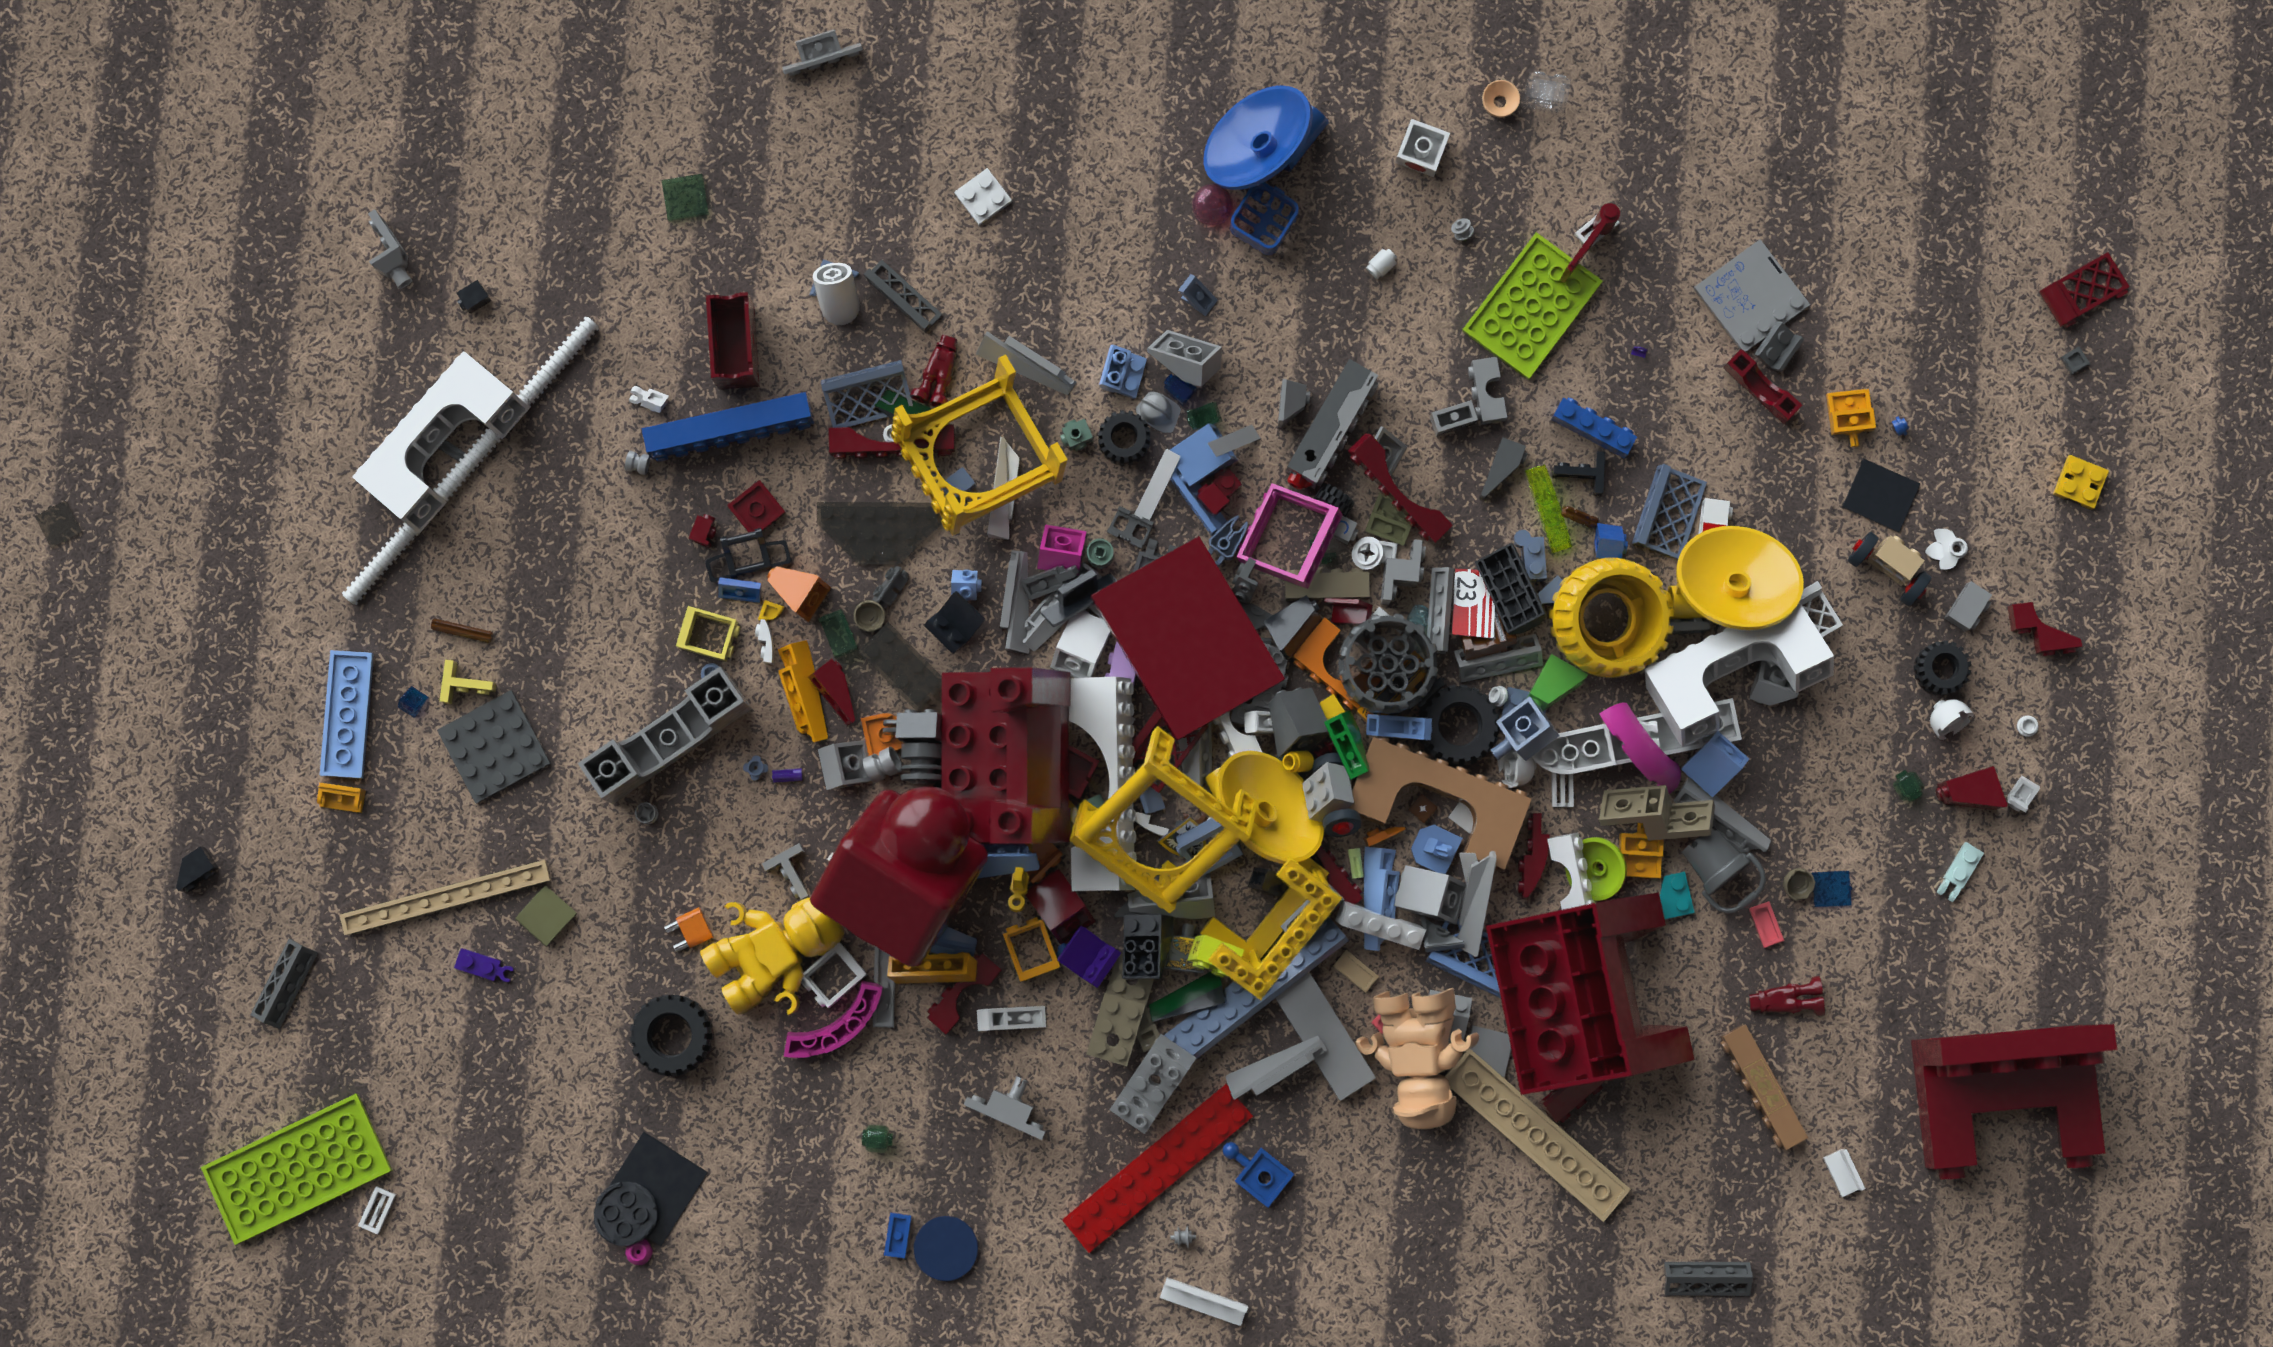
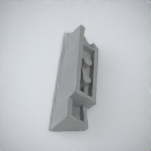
M986 332L976 352L977 356L997 364L999 357L1006 354L1016 373L1066 395L1070 393L1076 384V381L1066 376L1062 369L1011 336H1008L1004 343L991 333Z
M1012 550L1008 566L1000 629L1008 630L1006 651L1028 654L1029 647L1023 643V639L1027 637V630L1024 627L1025 621L1029 618L1028 596L1021 584L1023 579L1028 578L1027 552Z
M1083 562L1081 564L1079 575L1093 570L1097 574V580L1102 578L1101 575ZM1076 575V577H1073L1070 580L1072 581L1078 578V576ZM1058 590L1049 593L1025 621L1024 628L1027 630V637L1023 639V643L1032 651H1036L1068 621L1066 620L1058 626L1052 627L1041 614L1042 611L1059 602Z
M1688 777L1674 798V802L1713 800L1715 810L1712 827L1715 826L1741 853L1749 852L1750 849L1767 851L1771 842L1767 836L1716 795L1711 797L1694 780Z
M1491 851L1489 856L1481 861H1475L1471 864L1459 917V925H1462L1457 939L1463 940L1465 947L1460 949L1475 957H1478L1494 875L1496 864L1495 851Z

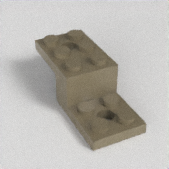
M1666 785L1605 790L1599 822L1601 826L1642 822L1648 841L1710 836L1715 804L1713 800L1671 803Z
M1121 954L1114 964L1086 1054L1127 1067L1154 979H1138L1135 985L1127 984L1126 979H1122L1123 954ZM1110 1034L1118 1035L1119 1043L1116 1046H1110L1107 1043V1037Z

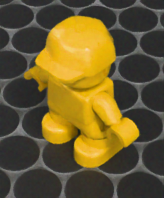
M810 897L792 905L791 910L784 916V926L781 922L774 921L772 916L766 911L749 909L747 912L746 907L739 902L727 903L724 906L726 909L730 910L735 907L739 910L738 919L731 920L730 925H739L745 922V925L756 929L749 934L723 938L700 951L704 963L714 977L719 978L734 967L738 970L741 977L721 988L728 1004L737 1015L744 1014L760 1004L765 998L762 996H767L776 983L784 977L782 988L785 990L779 993L774 1001L781 1002L784 997L790 998L792 1006L787 1010V1015L795 1013L800 1005L799 998L795 992H798L804 977L801 967L803 959L799 952L811 958L817 955L823 956L841 941L844 935V926L816 910L810 902Z

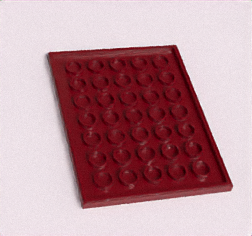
M1200 536L1091 595V599L1176 741L1285 680Z

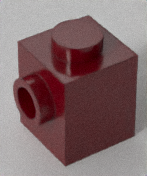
M1230 468L1226 471L1222 469L1213 476L1215 478L1213 483L1227 498L1242 488V483Z
M1214 483L1211 485L1205 484L1198 490L1197 500L1213 518L1230 503L1229 499Z

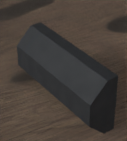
M1512 542L1475 561L1509 635L1525 633L1541 624L1547 617V614Z

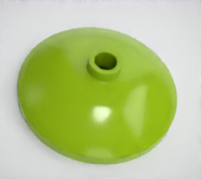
M1591 837L1582 840V853L1587 861V877L1592 885V890L1590 891L1592 900L1600 901L1614 896L1622 888L1627 874L1626 862L1622 852L1615 844L1604 838ZM1599 864L1603 865V871L1599 869ZM1565 867L1568 882L1572 887V878L1570 872Z

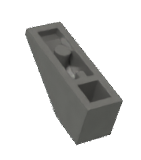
M1506 438L1501 439L1480 499L1484 500L1518 468L1519 464H1524L1528 454L1524 452L1525 445Z

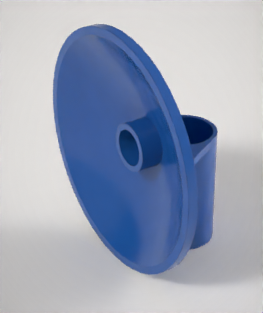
M1272 86L1256 91L1234 105L1213 129L1204 151L1205 171L1216 185L1224 189L1242 190L1257 186L1274 177L1283 169L1291 172L1328 125L1329 121L1318 109L1310 104L1309 100L1300 90L1294 87Z

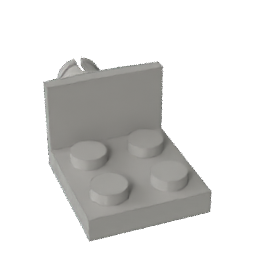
M374 209L368 213L372 219L369 223L381 237L380 240L387 250L369 262L381 275L392 278L398 289H402L412 282L411 277L405 271L408 264V255L385 220Z

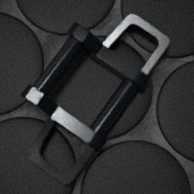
M760 527L756 528L753 532L729 538L727 536L720 537L724 553L707 559L705 564L710 581L716 582L720 578L737 579L740 575L764 569L769 571L773 567L789 564L792 560L787 541L766 542ZM757 539L763 561L736 568L730 546ZM782 544L787 559L771 564L767 546ZM725 556L730 574L714 577L710 563Z

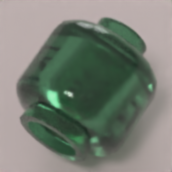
M1904 770L1895 776L1897 780L1894 781L1893 788L1901 800H1908L1910 803L1924 794L1922 791L1925 785L1916 772L1911 771L1908 773Z
M871 1124L868 1125L867 1129H863L862 1146L865 1147L867 1152L885 1153L888 1146H892L893 1133H889V1128L886 1125Z

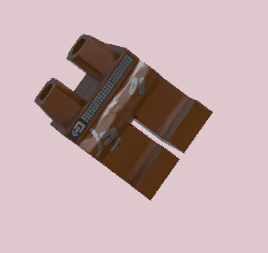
M1495 610L1493 638L1459 635L1466 661L1498 652H1507V646L1517 643L1516 634L1509 635L1507 631L1504 632L1503 628L1505 627L1497 610Z

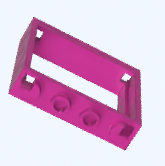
M1272 483L1268 492L1264 493L1263 503L1261 507L1257 508L1252 525L1246 530V538L1243 544H1240L1238 547L1240 550L1237 558L1240 563L1246 564L1249 557L1251 558L1279 498L1326 515L1298 575L1255 560L1254 569L1308 589L1343 515L1338 507Z

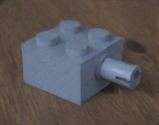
M1529 696L1496 721L1505 734L1506 739L1492 748L1491 751L1500 760V758L1514 749L1527 761L1560 735L1540 706Z

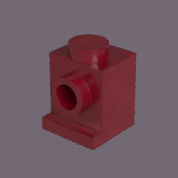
M704 514L703 517L697 515L688 539L710 548L712 544L709 542V539L714 538L717 530L714 527L716 518Z

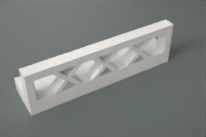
M1168 1277L1160 1296L1164 1300L1241 1326L1248 1309L1246 1304Z

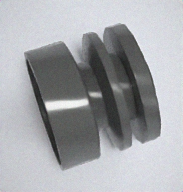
M902 744L901 758L910 760L911 764L901 766V770L910 771V774H901V781L924 785L942 782V775L935 774V772L942 771V766L936 765V761L942 760V744Z

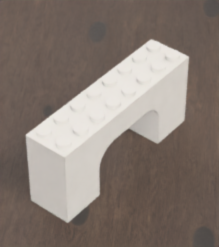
M463 351L454 360V363L441 374L438 381L427 390L423 398L413 406L408 415L399 422L393 432L385 438L377 450L372 452L370 458L358 468L353 478L417 533H420L447 503L424 482L423 468L431 455L459 424L467 420H478L484 423L503 439L530 407Z
M1799 601L1793 613L1774 626L1759 630H1739L1727 627L1717 635H1710L1698 644H1691L1679 653H1672L1666 659L1650 664L1645 669L1646 689L1683 748L1720 730L1719 710L1706 690V687L1713 681L1755 661L1764 660L1776 664L1795 693L1834 675V655Z

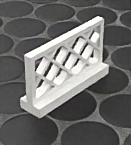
M1817 581L1803 589L1800 603L1804 605L1808 602L1807 607L1803 606L1807 614L1809 611L1820 614L1818 625H1814L1819 632L1820 629L1825 630L1820 633L1824 637L1843 626L1823 594L1822 587ZM1818 596L1823 603L1821 611L1810 608L1812 599ZM1823 615L1832 617L1836 625L1830 628L1821 626ZM1766 661L1770 668L1776 665L1770 661Z

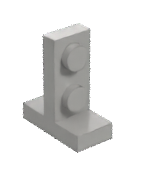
M798 843L762 863L767 872L782 865L783 868L780 871L785 880L790 879L793 885L790 889L794 897H799L803 900L810 896L790 861L792 858L805 852L802 845Z

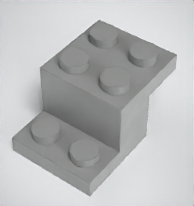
M1414 539L1411 544L1410 560L1386 559L1380 605H1389L1391 600L1394 601L1397 586L1416 587L1418 582H1421L1423 579L1424 567H1420V563L1425 558L1426 546H1422L1423 540Z

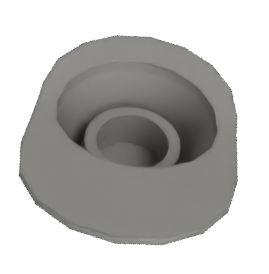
M1148 392L1136 407V413L1141 416L1142 420L1145 419L1148 425L1163 433L1174 431L1181 412V408L1174 401L1157 392Z

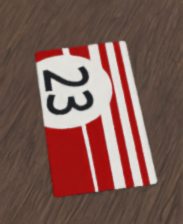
M1455 569L1452 634L1493 638L1495 605L1479 570Z

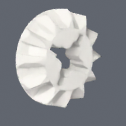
M1361 538L1353 547V562L1361 569H1374V567L1380 565V561L1384 557V547L1376 538ZM1370 548V551L1375 555L1369 556L1367 559V556L1362 554V552H1368Z

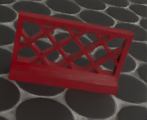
M1156 709L1132 742V746L1135 749V755L1132 758L1133 767L1139 759L1146 758L1152 731L1157 726L1162 728L1167 725L1158 709ZM1208 724L1203 726L1197 734H1189L1183 737L1187 738L1188 747L1185 751H1177V743L1174 738V752H1171V755L1175 757V768L1178 769L1208 729ZM1162 781L1159 786L1153 783L1150 787L1160 793L1166 784Z

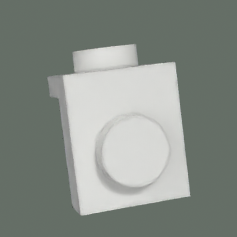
M2021 775L2007 796L2009 806L2016 811L2021 810L2026 813L2028 805L2040 790V786Z

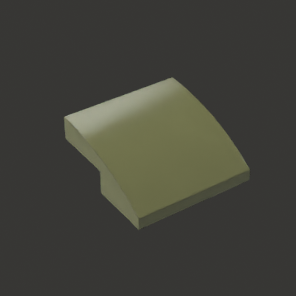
M1379 492L1365 531L1404 546L1411 525L1405 520L1406 515L1402 511H1397L1392 506L1390 497H1385Z
M545 885L518 914L515 920L547 947L577 913Z

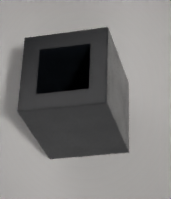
M478 280L456 292L460 298L457 300L459 306L463 311L467 309L470 314L492 301Z

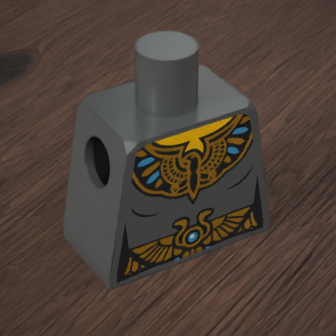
M1183 924L1181 936L1173 935L1164 969L1203 974L1204 970L1193 967V963L1187 961L1195 940V925Z

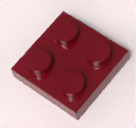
M760 480L727 505L748 533L760 527L764 531L786 513Z

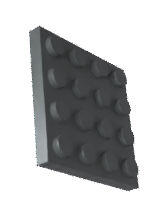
M512 690L437 730L476 804L551 764Z

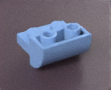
M1110 345L1099 387L1108 392H1116L1130 398H1136L1147 358L1133 354L1130 350L1116 345Z

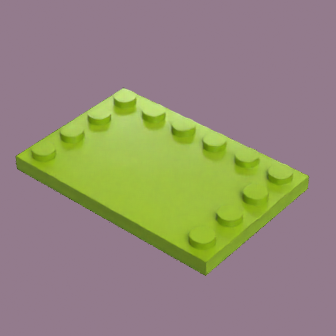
M1536 232L1462 329V332L1529 380L1603 281L1580 264L1577 265L1565 283L1560 281L1572 258Z

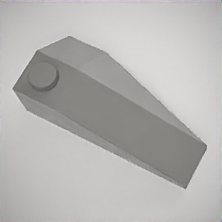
M1210 873L1202 876L1177 900L1176 908L1171 913L1159 908L1155 902L1143 896L1139 891L1127 894L1130 912L1163 914L1187 919L1215 917Z

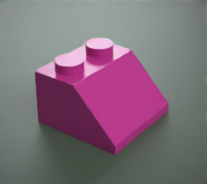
M1045 525L1037 569L1046 571L1062 565L1066 569L1076 565L1080 571L1087 531Z

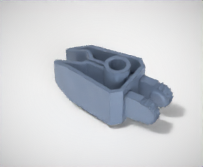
M1238 515L1227 521L1209 539L1208 551L1210 555L1215 552L1220 556L1215 561L1218 568L1224 560L1233 559L1245 536L1248 525L1247 521L1239 531L1233 532L1232 528L1240 517Z

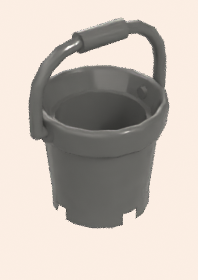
M1715 826L1712 827L1710 836H1699L1681 852L1704 883L1702 895L1718 911L1735 913L1741 909L1744 910L1760 897L1759 894L1764 889L1766 882L1765 871L1762 865L1752 853L1747 855L1740 853ZM1753 862L1761 878L1760 885L1756 891H1752L1734 908H1725L1717 904L1710 895L1721 889Z

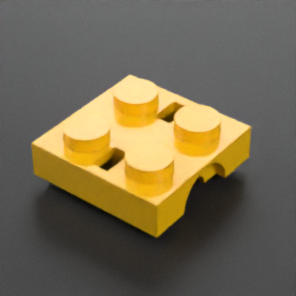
M2069 455L2066 458L2053 495L2063 499L2074 500L2080 503L2081 506L2093 510L2109 470ZM2066 473L2072 475L2070 479L2065 478ZM2091 483L2097 485L2096 490L2090 488Z

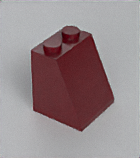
M1994 766L1936 784L1938 787L1935 789L1939 801L1942 800L1945 805L1996 810L2008 806Z
M1059 869L1049 873L1044 880L1032 885L1027 891L1026 897L1060 944L1071 940L1080 926L1088 928L1096 922L1077 893L1072 891V886Z

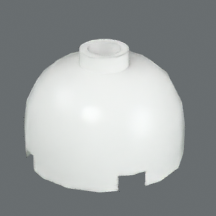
M1952 699L1947 701L1941 700L1933 707L1934 711L1930 717V724L1938 738L1944 740L1947 739L1944 735L1952 731L1956 734L1967 726L1970 722L1968 717H1973L1974 714L1962 701Z
M1512 749L1498 760L1499 773L1502 769L1504 770L1505 780H1502L1503 784L1508 785V788L1525 785L1532 779L1537 763L1532 757L1525 761Z

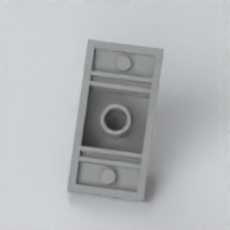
M1016 1076L1009 1094L993 1090L988 1104H985L986 1099L977 1095H973L972 1098H966L964 1105L1038 1139L1042 1140L1045 1136L1044 1125L1035 1121H1031V1124L1027 1123L1034 1108L1022 1102L1021 1099L1029 1083L1027 1080L1023 1079L1019 1087L1022 1078Z

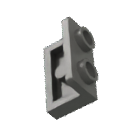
M1250 557L1246 564H1240L1232 581V584L1235 585L1232 591L1237 600L1248 605L1259 584L1249 578L1256 563Z

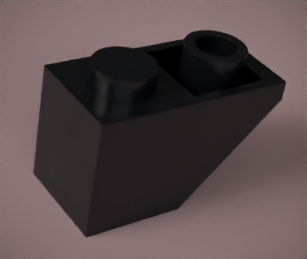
M200 846L182 858L176 885L178 891L191 892L198 887L196 883L202 879L206 881L215 876L214 871L219 868L205 847Z

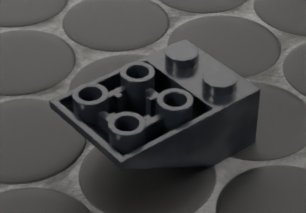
M1163 914L1124 915L1122 979H1161L1173 939V916Z

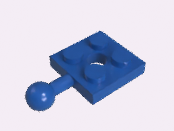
M1226 1143L1223 1147V1155L1228 1159H1235L1245 1167L1235 1179V1182L1266 1207H1269L1294 1176V1173L1262 1148L1249 1160L1239 1152L1240 1150L1236 1143ZM1263 1171H1267L1271 1176L1270 1181L1266 1184H1262L1258 1180L1259 1174Z

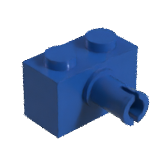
M1597 523L1594 539L1596 558H1622V554H1626L1628 546L1626 534H1623L1622 526Z

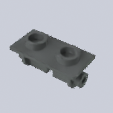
M899 566L891 567L885 574L886 580L873 593L874 598L872 600L880 602L885 609L891 606L898 596L892 589L895 587L901 591L909 579L907 578L909 573L904 570L901 571L902 568Z

